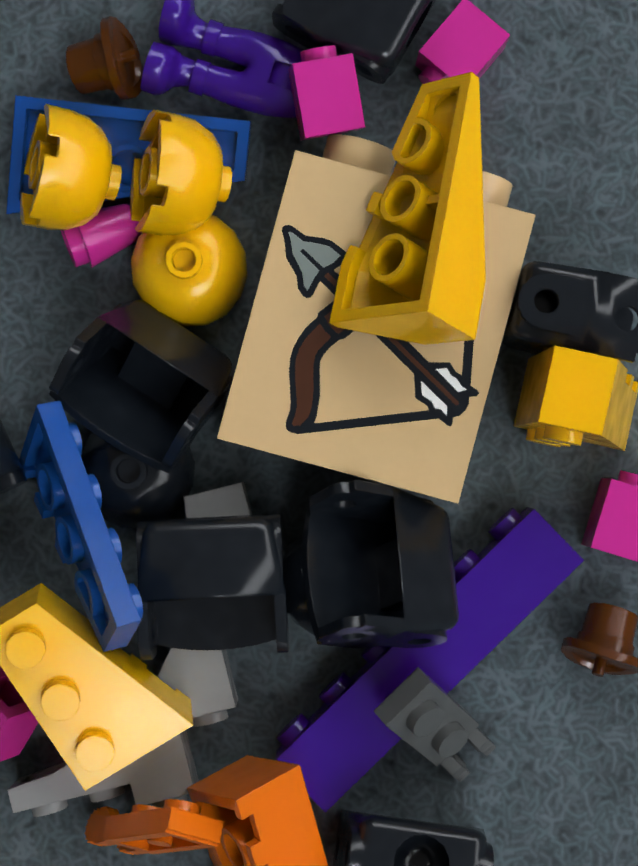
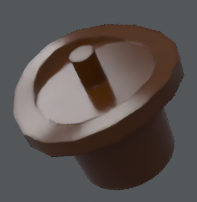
M116 17L102 18L100 33L95 34L93 38L67 47L66 64L68 72L79 93L85 95L109 89L115 91L121 100L136 98L141 93L143 71L140 54L132 35Z
M590 603L582 629L578 632L577 638H564L561 651L570 661L591 669L592 674L603 677L604 673L611 675L638 673V658L633 657L635 649L633 641L638 616L618 606L605 603Z

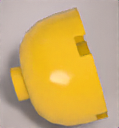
M45 104V115L39 113L36 120L24 169V174L29 175L28 186L29 189H33V195L21 192L20 219L23 225L47 230L65 231L83 226L96 217L105 199L112 201L116 199L121 183L122 167L121 165L112 164V146L102 128L94 121L73 110Z
M159 110L151 111L144 122L139 140L149 141L150 144L146 148L142 159H134L130 191L131 220L139 221L134 228L137 232L155 235H180L203 225L213 214L217 201H227L232 185V169L229 166L223 165L222 150L214 134L196 120L176 113Z
M211 215L199 228L180 235L142 233L137 239L131 258L132 282L140 299L183 327L208 325L227 315L241 297L248 277L246 253L235 231L214 215Z

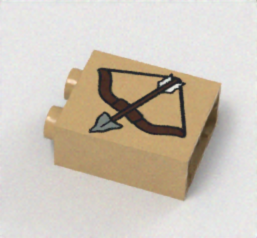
M329 135L322 157L297 150L294 152L217 439L458 504L536 215L507 207L513 187L512 183L500 176L482 171L486 281L475 340L424 345L338 328L329 322L341 263L349 245L359 248L373 217L372 214L366 211L367 205L374 191L384 193L392 175L395 160L392 156V150L379 143L349 135Z

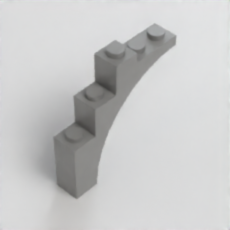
M244 482L183 497L186 518L252 515ZM170 649L157 677L173 690L177 688L191 699L194 726H206L227 719L229 717L227 709L235 708L238 702L227 651ZM185 730L86 791L65 761L18 778L7 791L13 813L31 809L34 817H40L67 808L68 799L88 794L91 802L115 798L125 793L124 785L128 784L131 785L135 805L153 804V806L163 808L164 801L167 799L188 801L187 794L189 793L187 787L197 783L199 779L187 731Z

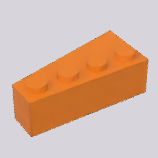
M246 755L187 787L192 802L201 806L200 815L224 821L220 844H218V847L211 848L218 866H328L299 764Z

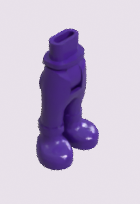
M165 0L159 22V40L161 42L176 47L200 50L202 54L212 57L217 56L239 64L245 70L236 71L224 68L199 58L196 61L182 55L174 47L153 42L142 73L141 91L155 96L164 94L173 87L189 86L188 92L201 97L205 95L246 111L279 118H296L288 69L293 63L301 62L300 52L304 51L303 49L264 33L224 26L225 23L213 19L206 23L196 14L194 0Z

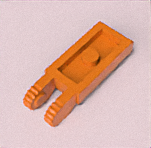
M167 799L164 801L163 808L136 804L132 805L131 813L119 814L118 809L107 806L97 808V810L90 814L84 834H86L85 839L88 840L87 843L101 847L117 845L119 851L131 855L161 854L218 847L221 841L224 821L200 815L201 806L197 803Z

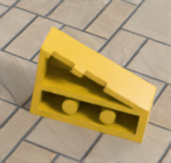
M555 345L528 359L514 427L527 429L526 440L553 447H570V445L581 446L582 442L625 451L638 393V382L634 381L633 375L627 374V368L619 359Z
M43 583L36 585L0 607V666L85 791L194 725L192 704L189 697L177 688L173 690L147 669V665L135 655H129L121 648L103 652L89 619Z

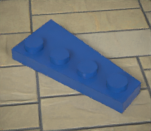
M15 95L6 214L20 213L21 192L33 195V189H29L28 186L29 175L24 174V169L36 120L39 113L45 115V104L70 109L85 115L102 128L112 146V164L121 165L122 167L121 183L116 199L130 198L134 159H142L146 148L150 144L149 141L139 140L140 133L148 114L153 110ZM176 113L196 120L213 133L222 150L223 165L229 166L232 169V183L246 181L251 121Z
M60 400L37 404L19 458L26 479L33 477L37 479L39 492L35 493L34 502L42 519L54 516L56 520L55 548L62 563L68 565L76 563L79 571L75 573L74 578L75 591L103 652L128 646L143 617L142 599L137 587L133 583L128 584L120 564L122 562V547L119 536L114 528H107L100 510L102 494L99 482L94 474H87L81 458L82 439L80 431L75 422H68Z

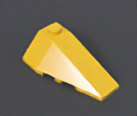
M468 72L421 85L392 150V156L397 161V164L383 194L373 192L367 205L366 211L373 215L359 248L349 245L341 263L330 324L338 328L424 345L476 339L486 271L479 77L473 72Z

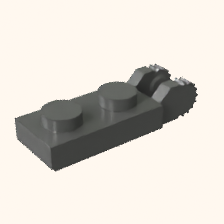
M419 667L374 710L375 714L390 730L435 766L441 764L460 782L470 774L466 768V763L457 754L467 741L478 752H482L486 756L496 748L494 743L478 728L479 724Z

